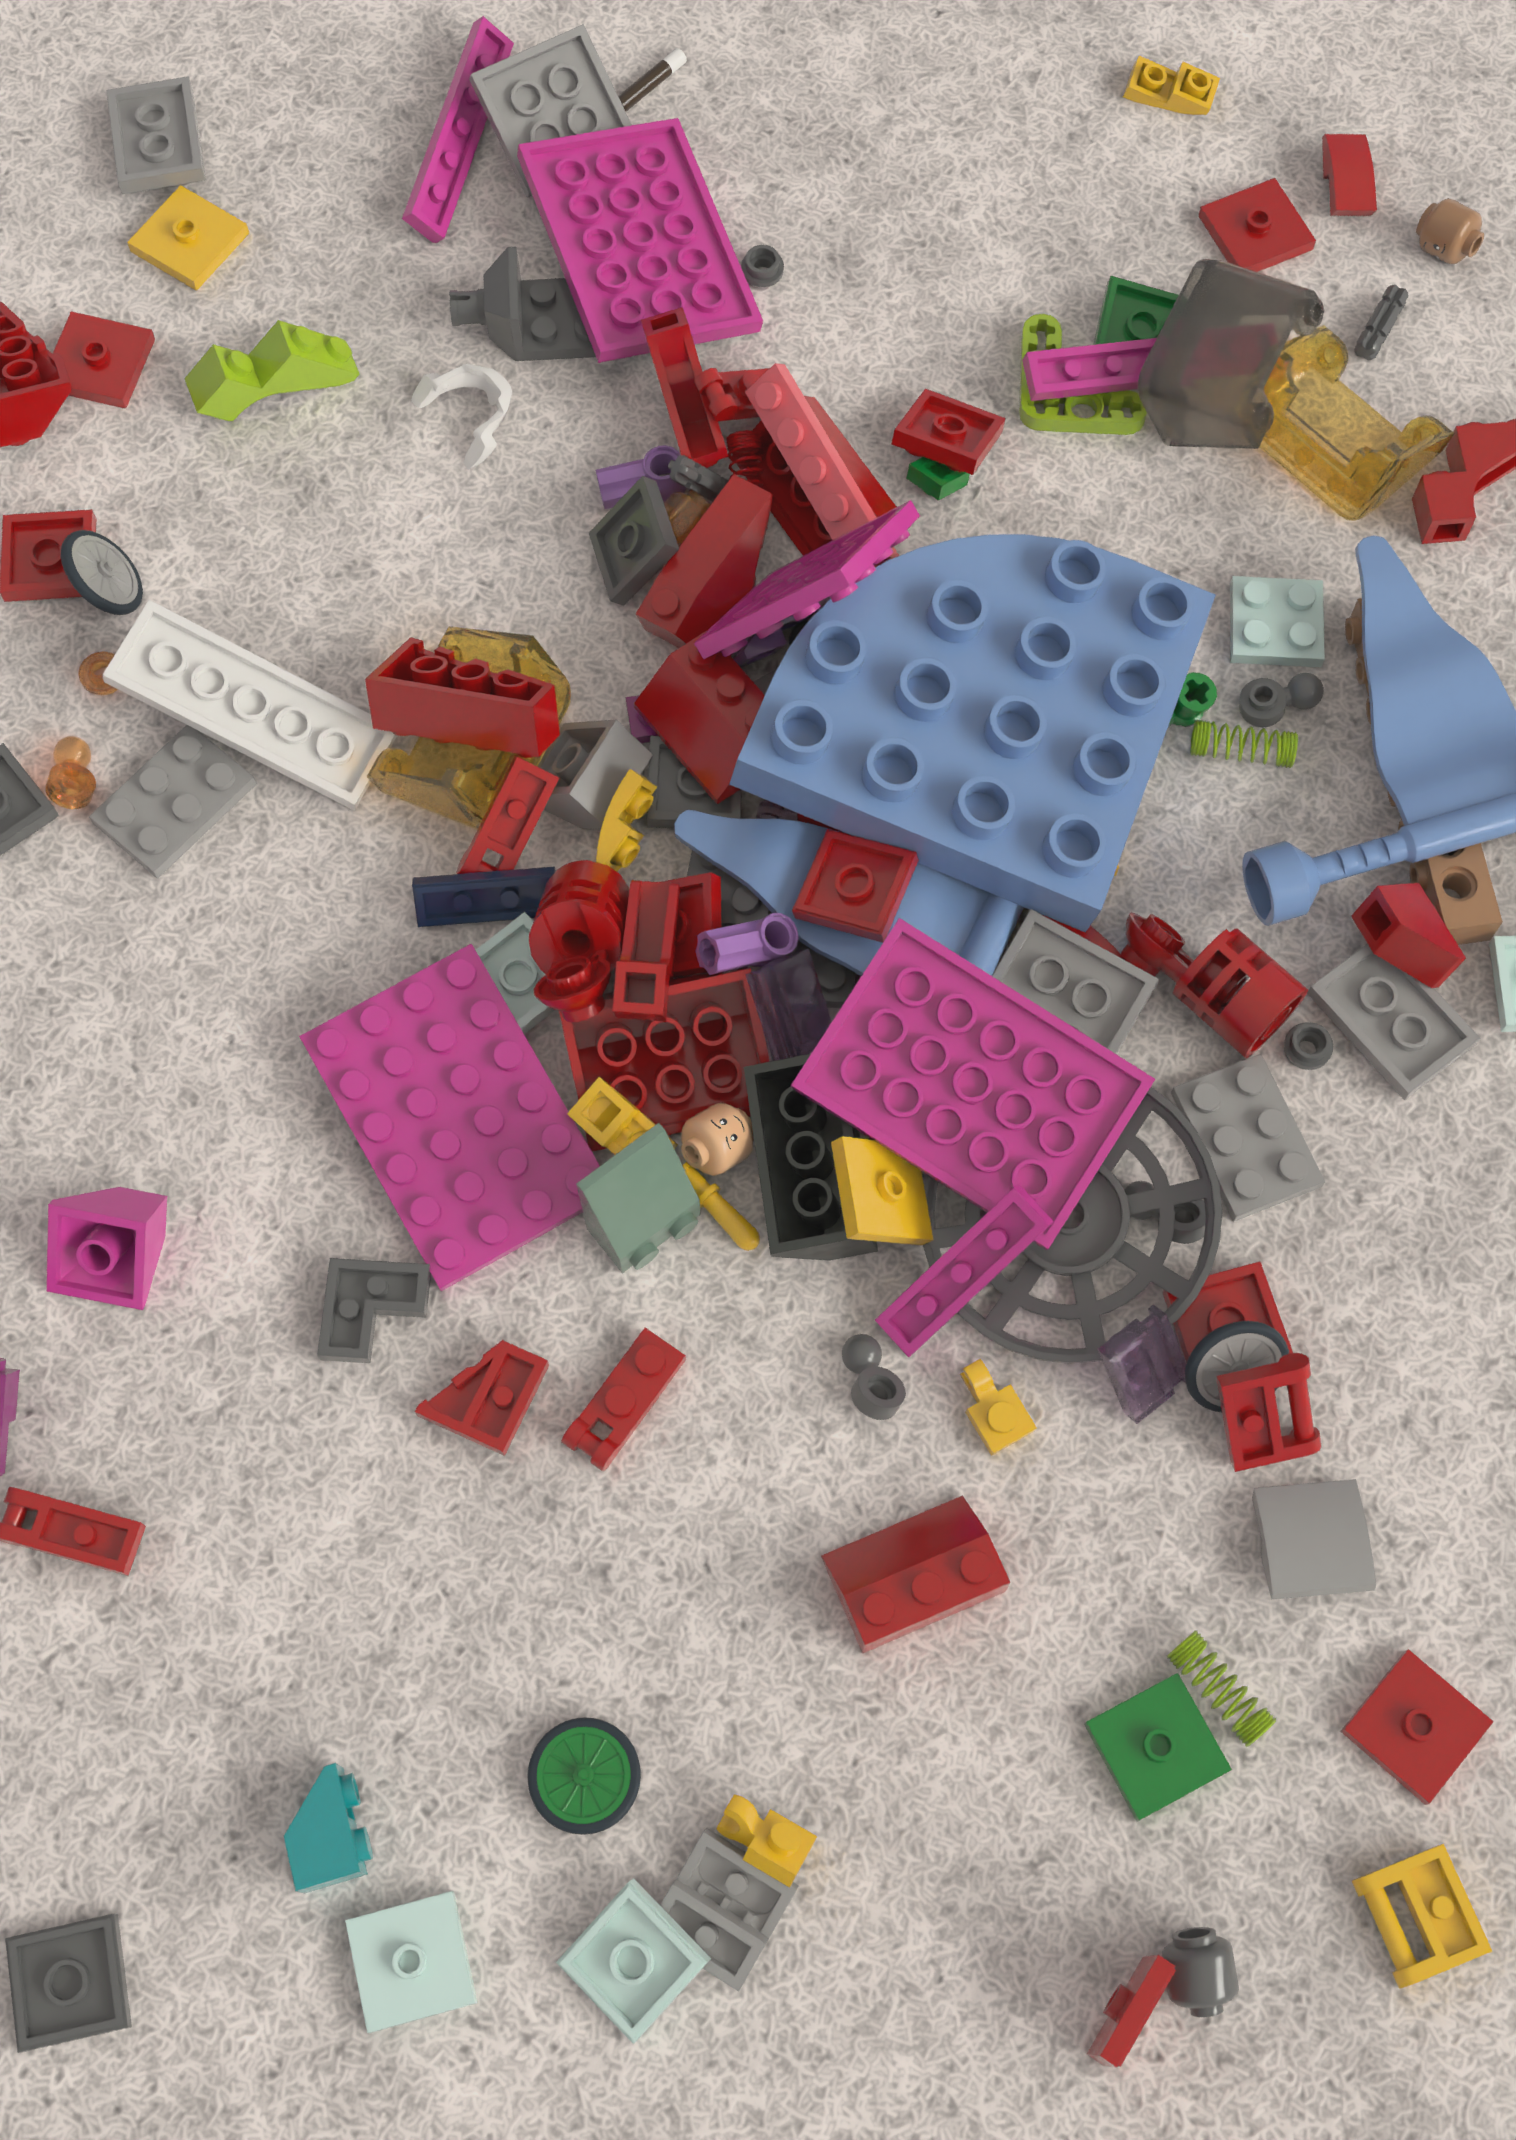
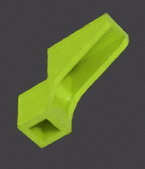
M278 320L249 354L213 344L184 379L197 413L226 421H233L248 406L264 397L279 393L340 386L353 382L360 374L353 359L351 348L345 340L309 330L304 326H296Z

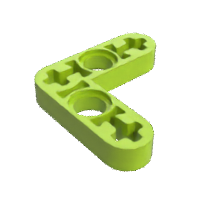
M1035 314L1026 320L1021 338L1019 397L1020 420L1026 427L1037 431L1130 435L1141 430L1145 423L1148 405L1145 398L1135 391L1126 390L1031 401L1022 359L1027 352L1041 351L1037 350V331L1045 332L1046 343L1044 350L1060 349L1062 347V329L1058 320L1051 315ZM1035 404H1043L1045 412L1042 414L1036 413ZM1059 404H1065L1063 415H1058ZM1085 404L1090 406L1095 411V414L1089 418H1080L1074 415L1071 409L1076 405ZM1104 406H1109L1108 418L1102 417ZM1122 408H1130L1132 417H1124Z

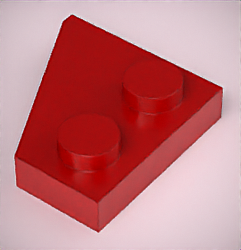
M502 1340L483 1354L481 1361L475 1366L465 1368L452 1378V1383L429 1401L426 1399L417 1406L415 1413L426 1421L505 1456L549 1367V1362L540 1356Z

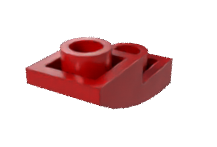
M1324 134L1322 136L1323 179H1329L1330 216L1373 215L1377 211L1373 162L1366 134Z

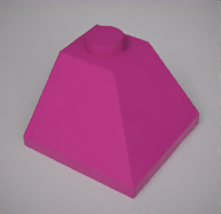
M115 1187L53 1199L48 1204L46 1291L143 1310L166 1236L167 1196L124 1187Z

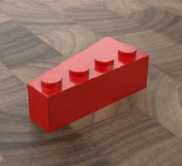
M410 637L365 678L373 729L390 731L397 736L413 735L430 738L438 743L453 742L470 745L478 750H499L516 753V755L523 758L540 757L560 735L554 684L509 669L494 673L490 671L488 662L474 658L470 662L464 663L455 660L454 651L443 647L436 648L434 652L424 649L422 640Z

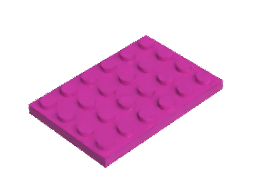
M678 118L518 144V160L598 363L650 353L641 320L680 307L684 309L694 344L761 332L762 316Z
M899 918L791 1084V1088L872 1140L877 1141L894 1154L985 1212L990 1211L1010 1190L1019 1184L1054 1221L1033 1241L1043 1249L1048 1250L1155 1081V1078Z
M472 943L299 1036L426 1264L430 1265V1272L441 1291L583 1213L577 1183L600 1167L574 1120L567 1115L569 1111Z

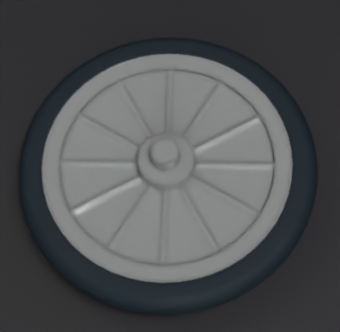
M88 530L72 532L64 539L60 552L63 569L73 587L85 600L96 608L114 615H126L138 608L143 597L142 582L133 562L119 546L105 536Z
M1238 1321L1221 1326L1206 1335L1191 1352L1185 1369L1187 1389L1198 1404L1209 1410L1222 1413L1216 1376L1276 1363L1282 1356L1289 1354L1288 1346L1279 1332L1271 1326L1260 1322Z

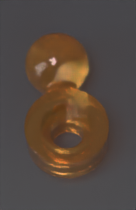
M67 736L59 740L54 747L53 757L56 765L49 772L45 791L49 799L55 804L67 809H81L91 802L96 788V779L86 768L91 760V750L83 739L76 736Z

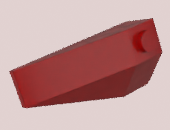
M0 301V447L8 445L20 446L29 440L41 438L72 391V386L64 359L57 352L52 354L46 348L44 340L38 335L33 336L26 330L24 322Z

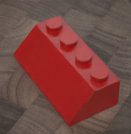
M804 396L875 516L879 517L896 508L895 503L817 399ZM760 420L752 431L758 432L761 435V450L748 455L733 454L731 457L738 459L744 456L756 455L763 458L757 464L736 463L740 470L751 467H758L764 470L760 475L745 477L747 480L760 479L765 482L760 488L773 494L771 513L804 556L831 542L832 538L762 420ZM747 459L743 461H754L758 459ZM748 471V472H744V473H753V472H759V471Z

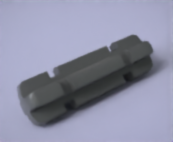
M1396 284L1387 287L1382 300L1376 306L1365 326V330L1362 331L1354 348L1357 356L1364 357L1366 360L1376 358L1381 345L1385 342L1394 326L1398 314L1401 313L1409 295L1405 288H1399Z
M679 455L675 461L671 460L668 465V469L671 470L670 478L673 481L711 502L715 500L729 481L685 455Z

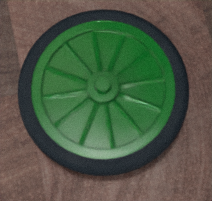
M596 1718L571 1719L552 1728L536 1745L528 1766V1789L537 1811L554 1827L572 1834L586 1835L598 1833L618 1823L632 1807L639 1791L641 1779L638 1755L628 1737L614 1725Z

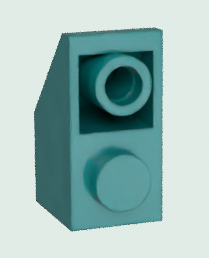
M336 1763L324 1766L284 1835L296 1892L305 1894L368 1875L365 1861L373 1859L367 1829L365 1826L357 1829L352 1808L361 1804L356 1779L353 1773L345 1775L344 1768Z

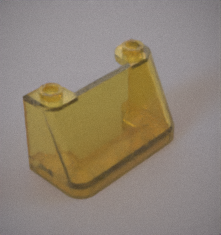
M1323 325L1268 349L1236 404L1234 410L1235 421L1244 435L1339 516L1346 520L1356 521L1371 514L1445 449L1455 433L1441 421L1430 415H1422L1412 419L1402 432L1339 380L1348 363V351L1343 341Z
M450 626L447 628L438 647L454 651L455 660L467 663L476 658L488 662L491 672L499 673L509 669L554 684L560 725L570 704V684L533 635ZM419 737L410 755L402 749L387 748L383 750L376 758L367 778L384 794L478 830L516 753L499 750L484 751L470 745L453 742L438 743L430 738ZM546 750L540 757L523 759L538 766Z

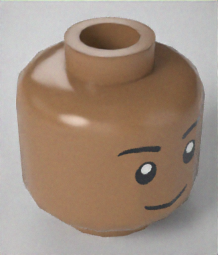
M1449 198L1442 200L1438 204L1432 203L1422 214L1416 229L1417 235L1420 236L1419 243L1421 249L1448 264H1457L1466 256L1473 257L1484 240V233L1481 232L1482 218L1480 213Z

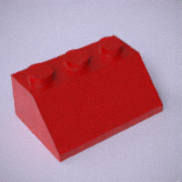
M702 633L667 657L634 702V708L714 802L719 804L740 790L729 784L739 754L765 695L730 655L724 657L721 651L703 659L694 644L704 634Z
M963 1495L821 1555L862 1653L1006 1592L1011 1583L989 1533Z

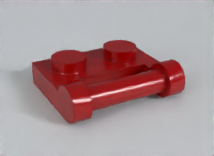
M1289 1353L1282 1356L1276 1363L1216 1376L1229 1457L1235 1472L1305 1457L1320 1451L1322 1447L1320 1431L1313 1426L1307 1379L1311 1376L1309 1358L1302 1353ZM1282 1386H1287L1293 1429L1289 1435L1281 1436L1274 1389Z

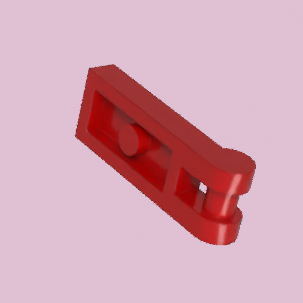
M709 368L696 376L694 384L701 395L707 396L710 402L708 409L715 421L758 418L759 415L745 391L770 368L718 372L716 368Z
M514 755L469 848L461 858L456 874L514 870L559 777ZM487 848L501 854L495 866L482 860Z
M644 1328L580 1416L569 1426L561 1443L573 1451L579 1448L592 1457L590 1463L604 1472L686 1361V1355L647 1328ZM598 1421L612 1430L604 1440L591 1432Z
M8 1488L3 1501L8 1505L0 1522L1 1542L22 1546L129 1576L146 1528L143 1523L19 1488ZM28 1511L37 1512L31 1530L22 1528Z

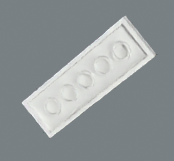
M148 600L103 673V681L112 687L353 811L358 806L397 737L393 732L373 729L371 714L151 600Z

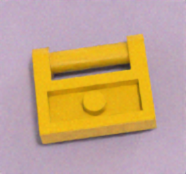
M1444 1844L1437 1845L1352 1880L1358 1897L1364 1895L1396 1970L1392 1974L1399 1989L1492 1952L1491 1946ZM1395 1882L1400 1887L1430 1955L1420 1961H1416L1384 1890V1887Z

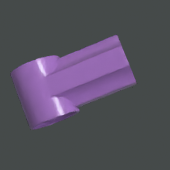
M667 445L657 446L650 449L644 459L596 469L604 509L613 508L642 476L657 482L664 503L678 501L684 495L686 487L673 481L670 475H659L671 473V470L668 469L669 462L671 460L675 461L680 455L679 451Z
M772 913L760 920L700 933L697 935L698 944L695 952L699 966L704 967L709 975L748 966L762 967L792 952L797 946L798 931L794 922L788 916L782 913Z

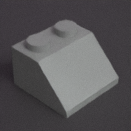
M617 719L564 723L560 728L559 737L548 747L537 764L538 767L559 777L544 810L581 829H601L610 802L628 770L632 769L644 776V769L653 754Z

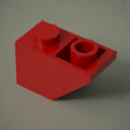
M1419 883L1377 886L1351 915L1375 955L1430 988H1439L1466 959Z

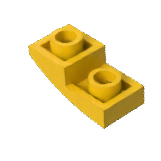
M1139 55L1132 67L1123 98L1182 114L1207 115L1211 109L1220 78L1186 62H1182L1176 72Z
M632 769L628 770L610 802L597 845L596 862L608 865L617 872L621 868L628 867L640 851V845L638 844L645 835L631 826V823L634 819L641 818L649 810L654 800L652 794L657 789L655 784Z

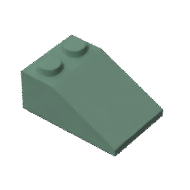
M660 1123L656 1124L577 1183L586 1228L622 1273L632 1266L636 1270L646 1266L659 1253L657 1249L659 1245L671 1236L678 1240L687 1235L698 1224L696 1217L701 1214L700 1200L665 1129Z

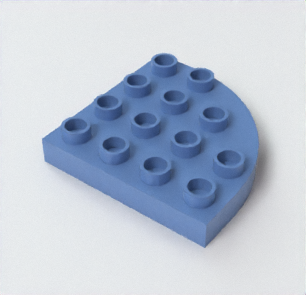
M1026 534L981 535L952 539L915 549L875 567L876 570L871 575L856 583L858 588L853 593L834 603L830 599L806 623L790 645L771 680L739 754L729 785L847 834L917 852L919 864L1086 932L1102 910L1216 595L1132 559L1095 547L1085 541H1069L1060 538Z

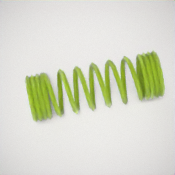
M1197 719L1194 723L1191 737V755H1198L1199 757L1206 755L1210 732L1213 726L1214 742L1212 757L1216 758L1220 739L1226 727V760L1229 759L1230 749L1238 729L1239 762L1242 760L1243 749L1251 730V763L1254 762L1257 746L1264 732L1263 764H1267L1268 752L1276 734V766L1291 768L1294 765L1298 746V734L1296 732L1283 731L1280 736L1276 729L1272 732L1268 741L1267 731L1265 728H1262L1255 740V731L1252 726L1246 730L1243 737L1242 728L1240 725H1237L1230 737L1229 726L1225 723L1220 728L1217 737V726L1214 721L1210 723V721H1199Z
M1195 1630L1167 1655V1659L1173 1662L1176 1669H1179L1189 1660L1182 1669L1181 1675L1190 1673L1196 1667L1209 1660L1193 1679L1191 1686H1197L1209 1676L1219 1671L1204 1689L1201 1698L1209 1696L1215 1690L1231 1681L1211 1705V1709H1216L1240 1693L1224 1712L1221 1720H1227L1236 1712L1252 1703L1231 1728V1732L1239 1730L1236 1733V1737L1242 1740L1245 1747H1249L1276 1722V1718H1273V1715L1270 1714V1711H1267V1708H1263L1243 1721L1258 1702V1697H1252L1234 1709L1246 1694L1248 1686L1236 1689L1221 1700L1235 1684L1238 1677L1235 1674L1231 1675L1212 1688L1226 1671L1227 1663L1217 1666L1200 1678L1217 1658V1652L1210 1653L1191 1666L1207 1646V1640H1204V1637L1198 1634V1630Z

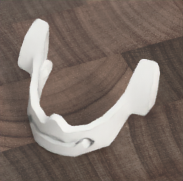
M463 364L441 376L438 373L425 374L415 389L411 402L417 408H422L430 404L440 394L461 387H477L487 393L488 402L492 406L497 405V412L473 432L475 439L467 451L463 462L469 470L481 464L495 449L496 442L492 434L498 428L509 408L512 389L507 380L494 369Z

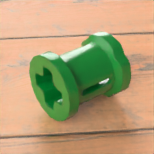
M1196 672L1187 674L1173 712L1176 714L1174 725L1190 727L1194 725L1197 719L1200 720L1203 717V712L1208 711L1213 706L1217 698V689L1214 682L1208 676Z

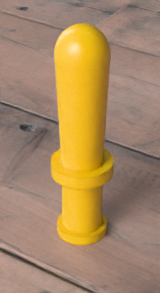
M687 1162L682 1166L700 1200V1208L705 1207L741 1249L747 1251L755 1249L760 1243V1235L757 1229L719 1194L721 1188L716 1183L710 1185L694 1167L690 1166Z

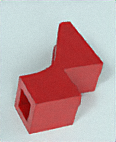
M680 307L642 319V327L680 453L706 468L711 467L720 459L729 456L719 423L714 420L708 409L710 402L706 395L699 393L694 384L696 376L703 371L684 309Z
M1516 419L1486 424L1470 422L1455 427L1445 450L1450 473L1447 471H1435L1422 475L1412 497L1421 544L1466 540L1476 519L1474 495L1516 469Z
M631 880L622 952L620 961H616L613 1013L617 1018L666 1021L669 980H673L680 883Z

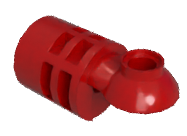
M591 860L570 862L556 870L547 881L529 933L531 956L545 974L534 987V996L549 1008L561 1011L564 1020L567 1022H580L590 1019L604 1009L605 1000L602 994L609 984L611 971L616 967V961H619L623 945L630 888L617 871L608 865Z
M1130 912L1126 920L1128 944L1120 952L1124 959L1154 977L1160 970L1163 971L1176 983L1172 994L1244 1058L1254 1054L1288 1020L1308 992V989L1238 928L1231 932L1225 929L1193 960L1182 949L1185 944L1183 937L1167 922L1153 914H1150L1147 918Z

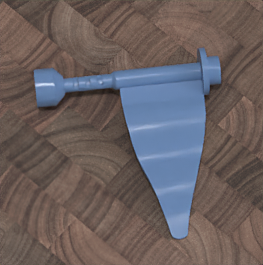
M1373 535L1363 538L1355 548L1362 593V644L1369 688L1371 735L1375 762L1382 782L1394 800L1404 826L1395 834L1313 858L1287 841L1246 852L1242 862L1246 892L1256 916L1266 926L1306 915L1319 891L1320 885L1401 861L1415 863L1516 833V710L1488 658L1475 645L1450 627L1433 610L1408 569L1390 544L1380 536Z
M686 810L678 816L674 824L675 837L681 843L745 885L763 902L771 913H782L788 916L797 928L798 940L828 959L847 967L858 975H863L883 944L882 942L795 919L792 912L828 828L786 819L727 818L693 810ZM917 863L888 934L900 918L992 976L1024 907Z

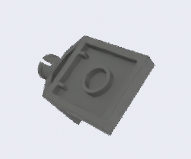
M507 247L484 273L483 289L472 291L450 290L449 292L452 326H460L462 324L487 325L489 339L515 361L596 357L566 279L521 280L517 247Z

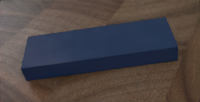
M555 866L414 877L412 889L418 927L515 920L524 912L530 918H535L547 881L555 873Z

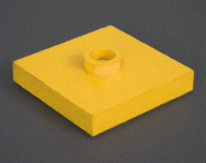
M180 185L127 243L130 252L197 291L247 237L249 230L247 223Z
M842 1136L831 1142L847 1239L924 1245L934 1240L921 1170L875 1140Z

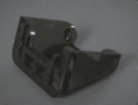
M1201 259L1197 261L1141 369L1138 380L1140 400L1163 443L1167 446L1258 449L1266 431L1272 426L1274 418L1273 407L1268 402L1263 391L1264 386L1292 329L1297 335L1309 336L1321 324L1324 306L1316 292L1219 259Z

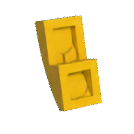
M600 1077L567 1113L600 1145L608 1148L614 1155L656 1125ZM668 1136L675 1149L678 1144Z

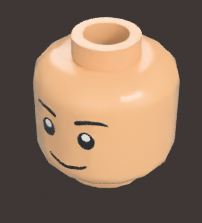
M718 1103L688 1119L682 1128L681 1150L684 1159L690 1166L712 1176L725 1173L746 1160L753 1151L754 1136L750 1118L739 1108Z

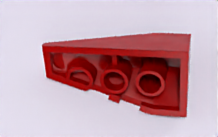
M733 474L680 545L679 550L659 573L637 610L636 616L646 631L680 648L709 630L754 588L759 554L763 548L773 502L772 493Z

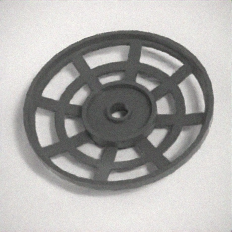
M1150 1087L1078 1201L1077 1205L1082 1208L1084 1213L1082 1223L1072 1229L1062 1227L1048 1250L1032 1242L1022 1251L1027 1261L1012 1282L1007 1280L1000 1272L990 1283L1002 1296L986 1318L973 1309L969 1303L958 1312L967 1323L984 1337L1011 1352L1040 1361L1067 1364L1102 1361L1129 1353L1154 1340L1177 1322L1197 1298L1212 1270L1220 1243L1222 1204L1219 1181L1211 1156L1197 1130L1177 1106L1154 1088ZM1151 1111H1154L1164 1119L1182 1140L1195 1163L1200 1179L1169 1185L1167 1175L1157 1157L1143 1141L1136 1137ZM1126 1150L1130 1151L1145 1168L1153 1183V1190L1126 1195L1120 1181L1112 1173ZM924 1173L923 1183L934 1239L923 1245L930 1268L942 1256L940 1248L952 1247L980 1220V1208L966 1199L964 1225L936 1228L934 1212L939 1182ZM1204 1199L1206 1212L1204 1241L1197 1265L1190 1279L1187 1280L1163 1265L1174 1233V1206ZM1159 1209L1158 1236L1149 1257L1124 1240L1129 1227L1130 1215ZM1112 1258L1138 1273L1121 1290L1103 1299L1096 1300L1091 1272L1104 1266ZM1044 1271L1057 1275L1071 1276L1077 1304L1051 1303L1029 1295V1292ZM1150 1282L1177 1297L1163 1314L1145 1328L1122 1340L1106 1344L1100 1315L1109 1313L1129 1303L1144 1291ZM1019 1306L1029 1312L1048 1318L1080 1319L1086 1348L1064 1349L1041 1346L1018 1339L1003 1331V1329Z

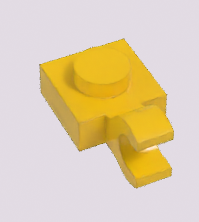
M981 1359L962 1369L964 1372L960 1373V1376L977 1402L967 1408L965 1413L991 1456L1037 1429L1012 1385L1010 1384L997 1391L993 1379Z
M735 1794L724 1810V1816L716 1828L724 1837L748 1847L742 1860L789 1888L817 1838L816 1835L771 1809L765 1819H761L750 1801Z

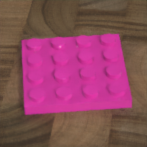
M910 500L769 573L694 643L702 658L705 659L721 651L724 657H727L744 647L748 643L747 637L756 633L759 639H763L780 629L784 625L783 619L793 615L794 619L799 621L819 609V601L830 596L834 603L853 593L858 588L856 583L871 575L876 570L874 565L889 557L893 553L892 547L910 536L907 529L920 517L912 501Z

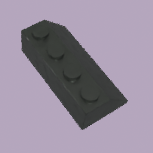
M811 1054L744 1067L770 1255L780 1258L830 1261L878 1252L877 1241L847 1239L831 1146L832 1141L842 1136L860 1138V1132L791 1088V1084Z

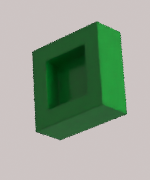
M921 457L909 464L906 479L922 489L927 495L939 501L967 486L970 474L953 471L945 464Z

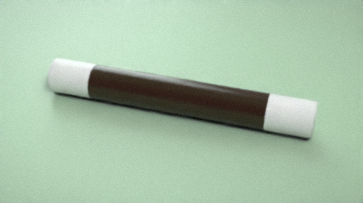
M679 48L673 50L618 96L625 112L686 63L687 59L682 50Z

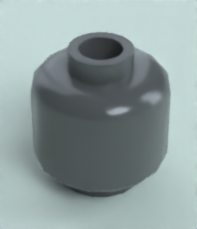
M1209 1927L1187 1928L1175 1932L1172 1935L1173 1941L1165 1946L1162 1951V1957L1175 1965L1174 1969L1176 1970L1167 1985L1169 1999L1180 2007L1190 2008V2014L1194 2017H1211L1221 2014L1224 2011L1223 2004L1231 2001L1239 1992L1231 1943L1223 1937L1216 1936V1930Z

